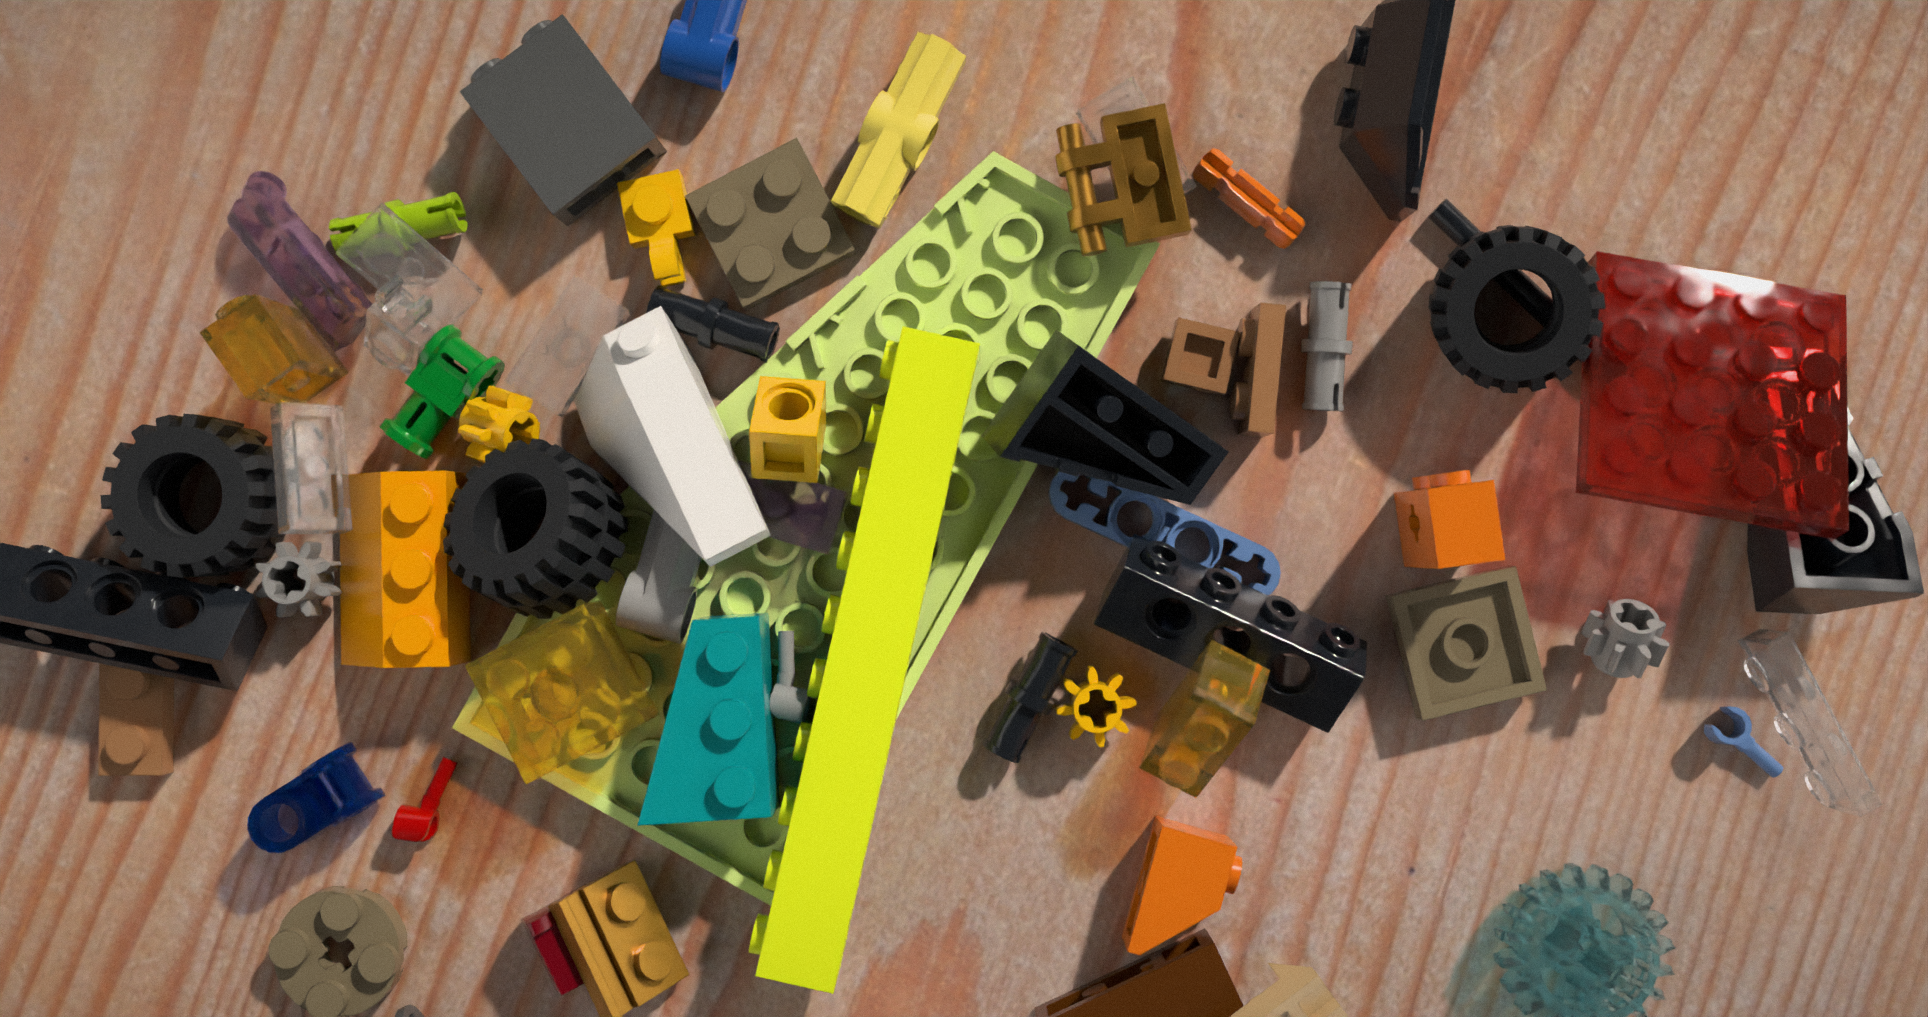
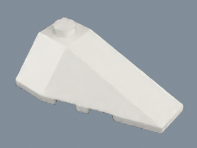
M659 306L603 335L574 400L590 446L710 567L771 536L691 350L663 308Z

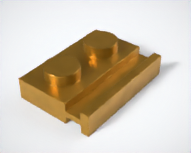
M636 860L616 867L573 891L570 895L548 905L600 1017H623V1014L635 1007L641 1006L690 975Z

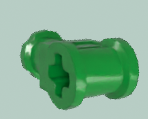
M453 324L441 328L426 344L417 360L416 368L404 382L414 390L393 419L385 418L379 426L395 442L424 459H429L433 454L434 450L431 444L451 417L459 419L468 400L476 397H486L488 386H495L505 367L504 362L498 357L487 358L462 340L461 330ZM454 360H456L458 363L464 366L468 370V372H466L464 369L458 366L454 362Z

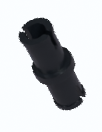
M658 285L650 297L646 313L661 306L677 331L697 338L698 345L713 350L719 345L759 358L766 363L774 353L780 332V326L777 322H768L728 308L726 301L715 297L710 302H706L666 289L662 285Z
M1040 633L1039 640L1018 680H1010L1005 689V693L1009 697L991 732L983 741L984 747L1005 760L1013 763L1020 762L1021 755L1042 715H1050L1055 702L1051 698L1073 656H1076L1077 649L1048 633Z

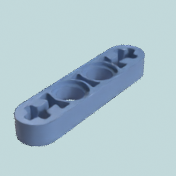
M1057 472L1051 480L1048 491L1049 500L1057 514L1122 546L1127 547L1132 537L1126 536L1118 527V511L1125 503L1138 501L1149 508L1153 519L1151 528L1141 537L1149 541H1161L1175 548L1176 537L1181 531L1190 527L1198 528L1206 534L1210 545L1207 556L1199 564L1213 568L1221 557L1223 540H1226L1233 544V547L1225 554L1226 556L1242 562H1249L1253 555L1260 558L1257 568L1265 573L1264 581L1261 584L1250 583L1249 587L1269 596L1279 584L1281 575L1280 565L1270 550L1153 495L1117 487L1112 482L1085 476L1089 479L1087 490L1100 498H1106L1108 486L1119 491V495L1114 498L1107 508L1105 525L1102 526L1093 521V518L1099 513L1100 509L1087 503L1079 504L1075 511L1065 506L1068 496L1060 491L1063 481L1073 483L1081 474L1074 476ZM1220 566L1219 569H1223L1231 573L1241 583V575L1226 567Z

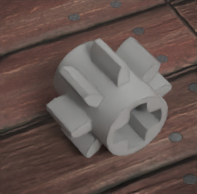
M279 542L275 544L277 558L270 563L256 564L255 567L263 573V588L256 593L257 598L269 597L279 603L276 608L277 617H291L297 612L299 606L301 612L306 617L322 615V606L319 600L326 596L341 595L342 591L337 586H334V571L342 566L341 562H327L319 557L322 543L305 542L298 553L297 547L292 542ZM295 569H298L297 576L306 581L303 590H300L301 583L293 578Z
M1633 599L1608 600L1603 613L1596 610H1591L1581 632L1582 635L1589 638L1583 653L1591 656L1594 665L1607 675L1617 678H1627L1634 675L1636 678H1642L1647 665L1659 667L1669 647V643L1661 638L1666 623L1660 621L1657 613L1643 602Z

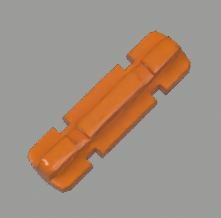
M1212 148L1194 168V179L1209 191L1213 188L1217 189L1220 192L1218 198L1254 228L1257 229L1261 225L1267 231L1264 236L1276 246L1282 249L1290 246L1304 229L1306 224L1304 219L1288 206L1284 210L1277 204L1280 199L1242 168L1238 172L1231 167L1234 162L1219 149Z

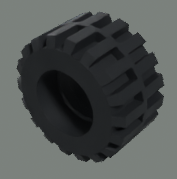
M1513 225L1497 226L1495 230L1481 231L1469 237L1470 241L1462 247L1457 246L1448 255L1449 260L1442 269H1438L1433 280L1435 282L1433 293L1429 294L1430 325L1441 351L1462 376L1465 374L1475 384L1486 389L1493 386L1500 388L1503 393L1518 394V388L1529 387L1534 392L1547 388L1545 382L1555 377L1560 381L1564 380L1573 373L1569 369L1578 359L1585 362L1593 350L1588 345L1593 335L1600 337L1604 324L1598 320L1599 309H1605V297L1598 290L1596 282L1600 278L1595 267L1587 263L1584 259L1585 254L1575 245L1570 244L1558 235L1540 228L1526 225L1525 227ZM1508 270H1526L1541 277L1550 288L1552 294L1550 318L1544 328L1528 341L1515 345L1495 343L1480 331L1476 323L1474 308L1477 297L1488 281L1498 274Z
M185 413L183 417L166 415L156 418V426L140 425L131 432L136 442L134 444L120 442L112 453L120 460L117 468L106 467L102 481L111 482L110 495H100L101 509H112L114 519L105 523L110 535L125 537L126 540L119 548L128 558H143L141 567L152 572H167V576L201 577L229 575V572L244 571L255 566L253 558H267L275 550V546L270 542V538L285 536L290 524L281 521L283 511H294L295 498L285 497L284 486L293 485L294 482L291 471L279 470L277 464L285 459L278 447L264 446L268 437L256 429L244 428L245 424L203 415ZM205 460L219 477L222 487V502L214 521L199 533L187 523L182 515L179 505V491L181 483L189 470Z
M532 439L529 444L522 440L510 442L504 453L495 449L485 455V464L480 468L474 465L465 475L468 481L462 490L456 488L451 498L455 506L452 512L446 513L443 526L450 530V534L443 540L444 553L452 556L448 565L455 575L462 578L464 585L526 617L531 614L538 619H550L554 611L563 616L575 611L577 600L581 599L588 603L598 594L595 589L601 580L608 583L615 572L610 568L614 558H622L625 544L619 541V537L628 531V519L620 514V511L625 507L621 495L613 490L614 485L607 478L557 444L551 445L541 439ZM542 517H544V520L538 532L528 542L529 536L533 528L539 522V520Z

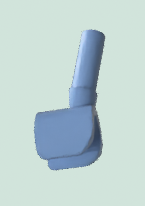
M1719 707L1724 714L1730 716L1733 720L1734 730L1731 735L1726 737L1714 725L1705 724L1704 734L1716 744L1734 745L1772 778L1780 775L1783 771V766L1756 743L1755 739L1750 735L1752 723L1747 713L1738 707Z

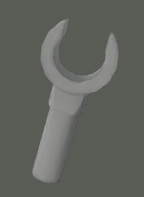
M778 631L779 673H777V683L772 690L769 700L770 710L778 719L801 724V722H806L812 697L807 696L808 689L793 686L795 678L794 631Z

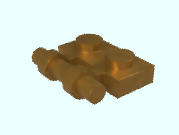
M1165 103L1101 116L1099 123L1103 138L1102 143L1085 146L1082 127L1079 123L1064 125L1056 129L1060 153L1055 155L1058 175L1066 177L1072 210L1067 212L1071 233L1078 234L1082 256H1092L1106 252L1107 247L1102 227L1116 223L1121 224L1125 248L1189 235L1192 228ZM1109 166L1115 200L1097 203L1091 171Z

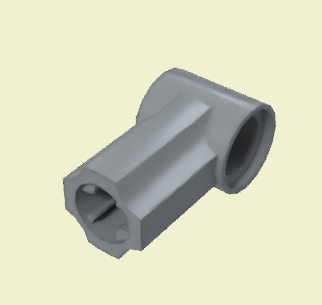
M655 510L652 514L637 570H633L629 574L623 587L616 613V625L681 644L689 628L696 604L697 588L693 587L702 558Z

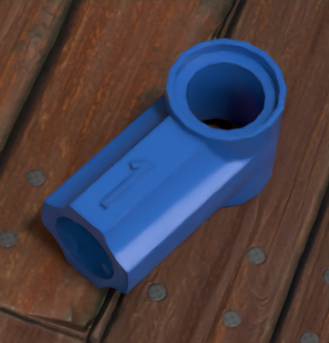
M686 0L680 20L675 18L667 30L660 58L661 74L724 93L731 82L737 63L739 39L736 35L747 0Z

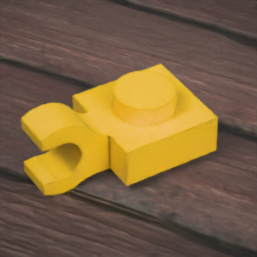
M676 169L618 182L617 186L630 245L634 249L649 246V257L654 279L656 281L660 280L662 286L667 287L687 282L678 239L696 236L690 206L685 197L687 192L684 178L680 170Z

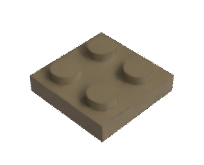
M797 138L685 195L735 294L746 311L857 254Z
M1507 565L1385 595L1417 719L1424 721L1547 690L1516 566Z

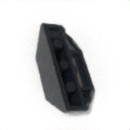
M1384 0L1374 8L1361 26L1354 25L1348 40L1345 63L1354 65L1350 88L1343 87L1341 89L1335 108L1334 125L1342 127L1339 148L1389 220L1401 222L1418 210L1421 184L1456 0Z

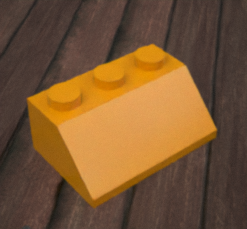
M440 470L388 471L339 475L340 562L342 565L340 567V590L342 591L340 595L341 665L376 668L450 667L471 661L470 588L462 583V578L452 572L448 565L452 556L444 553L443 540L450 534V530L443 527L445 515L453 511L455 503L451 501V498L456 488L462 490L468 481L465 476L467 473Z

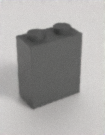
M562 14L554 21L544 20L530 28L521 40L522 45L505 58H495L481 65L470 78L471 83L462 89L460 93L550 212L566 226H569L617 190L618 182L630 180L666 153L667 150Z

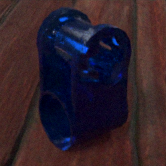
M350 742L318 759L302 770L299 776L256 803L248 816L247 830L251 840L260 849L269 853H283L315 839L332 827L345 823L379 802L386 794L382 788H373L354 758L357 748L353 742ZM282 804L290 806L297 814L299 821L295 835L285 832L279 824L278 812Z

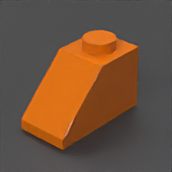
M1155 816L1122 933V939L1127 952L1142 955L1218 912L1221 909L1225 893L1234 894L1241 875L1242 857L1236 856L1238 847L1227 835Z

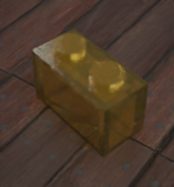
M257 294L252 296L243 295L230 300L216 312L215 317L217 320L199 332L247 399L298 409L349 373L306 311Z
M1211 640L1157 714L1139 768L1161 779L1168 785L1197 798L1255 725L1270 670Z

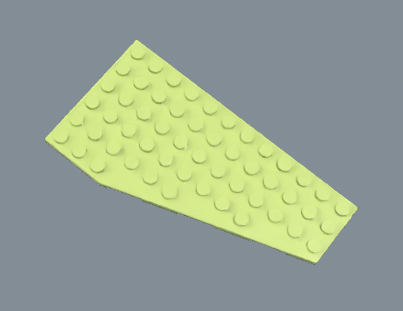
M993 151L943 196L925 217L860 276L857 275L785 341L786 344L773 354L767 363L765 362L715 407L771 536L711 567L701 559L693 587L697 588L696 604L689 628L681 644L616 625V613L620 596L629 574L633 570H637L654 511L629 486L620 494L625 505L620 514L628 519V531L619 537V541L625 544L622 558H614L610 566L615 572L608 583L601 580L595 587L598 594L588 603L581 599L577 600L576 610L564 616L554 611L552 618L538 619L531 614L526 617L516 613L452 728L771 906L774 891L764 889L763 885L772 850L784 851L789 827L778 824L787 785L798 788L803 762L792 760L800 727L799 723L775 717L780 806L772 817L637 826L692 620L706 616L768 613L773 688L777 683V673H779L778 631H794L795 678L793 686L808 689L815 659L827 660L832 634L821 632L830 594L841 596L847 571L836 569L844 531L856 533L861 507L850 505L856 474L859 467L870 469L876 444L865 442L873 403L884 406L890 380L879 378L887 340L899 342L902 326L980 343L976 369L897 714L898 718L1038 465L1037 463L1021 459L1018 462L1000 457L981 435L1055 330L1064 334L1096 358L1098 357L1160 243L1156 241L1125 248L1121 224L1116 223L1102 227L1107 247L1106 252L1092 256H1082L1078 234L1071 233L1067 212L1072 210L1069 193ZM760 376L826 381V432L817 483L752 478L749 429ZM812 697L806 723H813L818 698Z

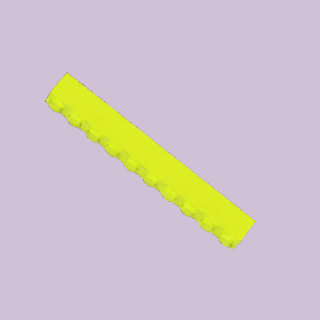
M902 326L899 342L887 340L879 378L890 380L884 406L873 403L865 435V442L876 444L870 469L858 468L850 505L861 507L856 533L844 531L837 557L836 569L847 571L841 596L830 594L821 632L832 634L827 660L815 659L807 690V696L818 698L812 724L801 722L793 751L792 760L803 762L798 788L787 785L780 808L778 824L789 827L784 851L772 850L765 874L763 888L774 891L769 916L758 913L750 940L749 953L760 955L756 977L831 994L834 993L976 369L980 343Z

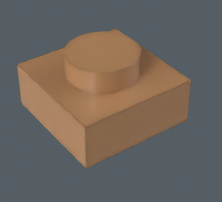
M1178 317L1175 320L1161 382L1219 396L1225 395L1240 332Z

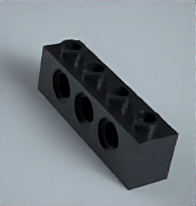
M1136 534L1133 535L1104 589L1094 621V625L1327 733L1330 732L1365 679L1367 641L1359 638L1348 627L1338 623H1326L1300 611L1296 605L1286 598L1276 595L1268 596L1240 583L1235 576L1223 569L1203 566L1180 555L1174 547L1167 543L1149 541ZM1166 598H1175L1181 600L1184 604H1175L1166 600ZM1224 626H1236L1243 630H1230ZM1292 653L1301 657H1289L1284 654Z
M0 543V643L238 691L268 627L254 594L234 584L219 583L216 586L188 581L184 577L167 576V572H154L153 574L128 569L120 563L107 558L98 557L89 561L64 556L59 551L43 545H32L30 548ZM193 621L192 623H190L189 625H187V626H185V627L178 628L180 625H182V624H184V623H186V622Z

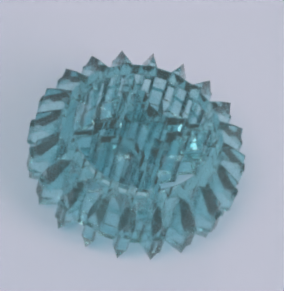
M1574 863L1564 864L1561 879L1548 869L1540 870L1539 880L1542 887L1540 890H1536L1527 883L1518 884L1520 895L1526 901L1520 908L1512 903L1502 904L1503 911L1514 920L1511 927L1500 926L1494 928L1495 936L1508 944L1509 947L1501 949L1492 955L1496 964L1501 968L1509 969L1499 980L1506 991L1517 993L1514 1005L1524 1015L1534 1013V1017H1626L1632 1014L1635 1017H1649L1647 1009L1642 1005L1649 996L1653 1000H1666L1664 992L1655 986L1657 977H1668L1675 974L1670 965L1659 959L1661 955L1676 949L1671 939L1658 934L1669 922L1662 913L1650 910L1654 900L1648 892L1640 888L1633 890V883L1630 878L1621 873H1616L1609 877L1608 870L1596 864L1589 865L1585 874L1582 868ZM1592 904L1609 905L1617 915L1624 935L1615 936L1607 930L1602 931L1600 920L1593 916ZM1558 918L1555 930L1548 936H1544L1550 925ZM1586 941L1593 944L1590 945L1588 953L1582 952L1585 950L1581 945ZM1578 949L1582 950L1581 953L1584 955L1581 961L1573 959L1576 957ZM1550 967L1557 973L1565 972L1566 981L1573 986L1575 997H1562L1550 993L1542 978L1540 968ZM1619 968V970H1618V972L1616 973V975H1615V976L1613 977V979L1609 982V979H1610L1612 973L1615 972V971Z

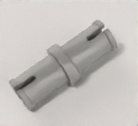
M1332 281L1310 282L1311 297L1308 339L1301 340V352L1307 353L1304 403H1302V409L1344 411L1342 403L1345 356L1351 355L1353 341H1347L1351 283Z

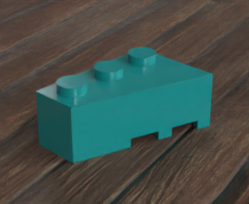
M768 613L706 616L692 620L637 826L772 817L780 806L775 716L770 710L769 701L773 690Z

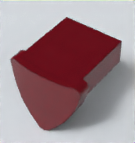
M571 891L570 893H568V894L562 896L561 898H559V899H557V900H555V901L561 900L562 898H564V897L570 895L573 891ZM548 905L521 918L555 990L562 996L584 984Z

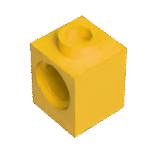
M760 376L749 429L752 478L808 483L818 482L826 432V381Z

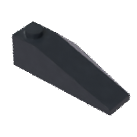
M1756 349L1751 354L1747 555L1756 612L1823 614L1916 598L1924 594L1913 531L1902 511L1893 513L1877 483V480L1883 477V474L1874 457L1864 458L1849 429L1853 416L1820 353L1815 351Z

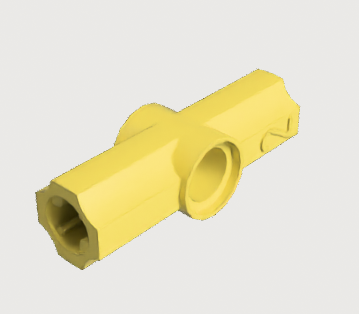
M917 32L903 62L898 67L888 91L882 90L872 103L858 136L860 145L831 199L832 205L842 210L848 216L866 225L881 229L884 221L888 218L889 211L900 194L910 170L916 171L925 158L939 127L940 119H938V116L966 63V55L959 52L951 43L934 34L928 35Z

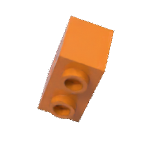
M1470 470L1412 477L1413 490L1394 493L1404 567L1443 569L1505 560L1494 480L1471 482Z

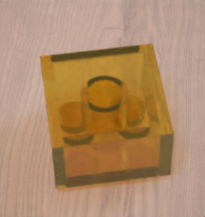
M601 601L584 603L465 665L526 785L660 715Z

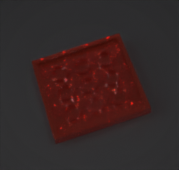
M1596 251L1587 263L1595 267L1600 278L1596 283L1598 290L1604 294L1605 309H1599L1598 320L1604 324L1600 337L1593 335L1588 345L1593 351L1585 362L1582 361L1576 493L1836 539L1849 531L1846 295Z

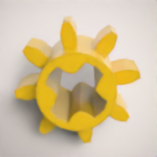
M492 385L487 388L486 398L476 397L468 400L460 414L458 433L467 442L471 443L465 455L485 463V455L495 449L504 453L510 442L522 440L529 444L532 439H539L540 422H538L534 414L528 412L533 400Z
M1088 665L1086 681L1078 685L1066 678L1062 681L1065 688L1071 693L1070 703L1057 705L1055 711L1058 715H1073L1076 721L1072 724L1068 733L1071 739H1077L1084 730L1093 733V738L1097 745L1104 747V732L1114 727L1119 732L1125 734L1129 732L1127 725L1120 719L1122 709L1132 708L1137 704L1133 697H1119L1115 692L1123 679L1119 673L1116 672L1111 675L1105 683L1098 680L1095 668L1092 665ZM1098 690L1100 695L1105 700L1112 701L1111 707L1102 709L1101 720L1094 722L1086 711H1079V705L1089 702L1090 691Z

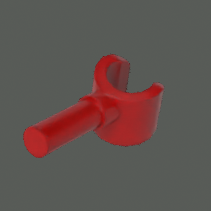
M447 757L442 758L425 795H423L420 807L400 805L393 821V838L410 842H424L436 835L439 828L440 815L437 809L441 803L440 799L458 762Z

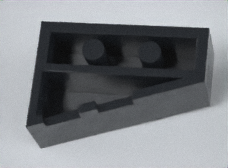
M1055 330L981 435L1002 458L1018 462L1021 459L1053 467L1058 472L1074 476L1081 474L1112 482L1117 487L1189 505L1192 504L1229 453V451L1058 330Z

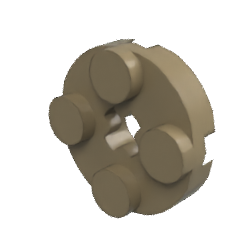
M331 886L322 889L295 905L282 920L278 933L271 939L269 957L274 964L280 985L286 994L297 1005L307 1010L312 1017H344L360 1014L387 996L399 982L403 969H401L404 961L403 950L407 948V931L397 910L380 894L367 889L361 892L353 888H343L345 886ZM331 936L338 943L347 938L353 943L355 949L348 955L351 966L345 967L342 963H334L328 955L330 950L328 940Z

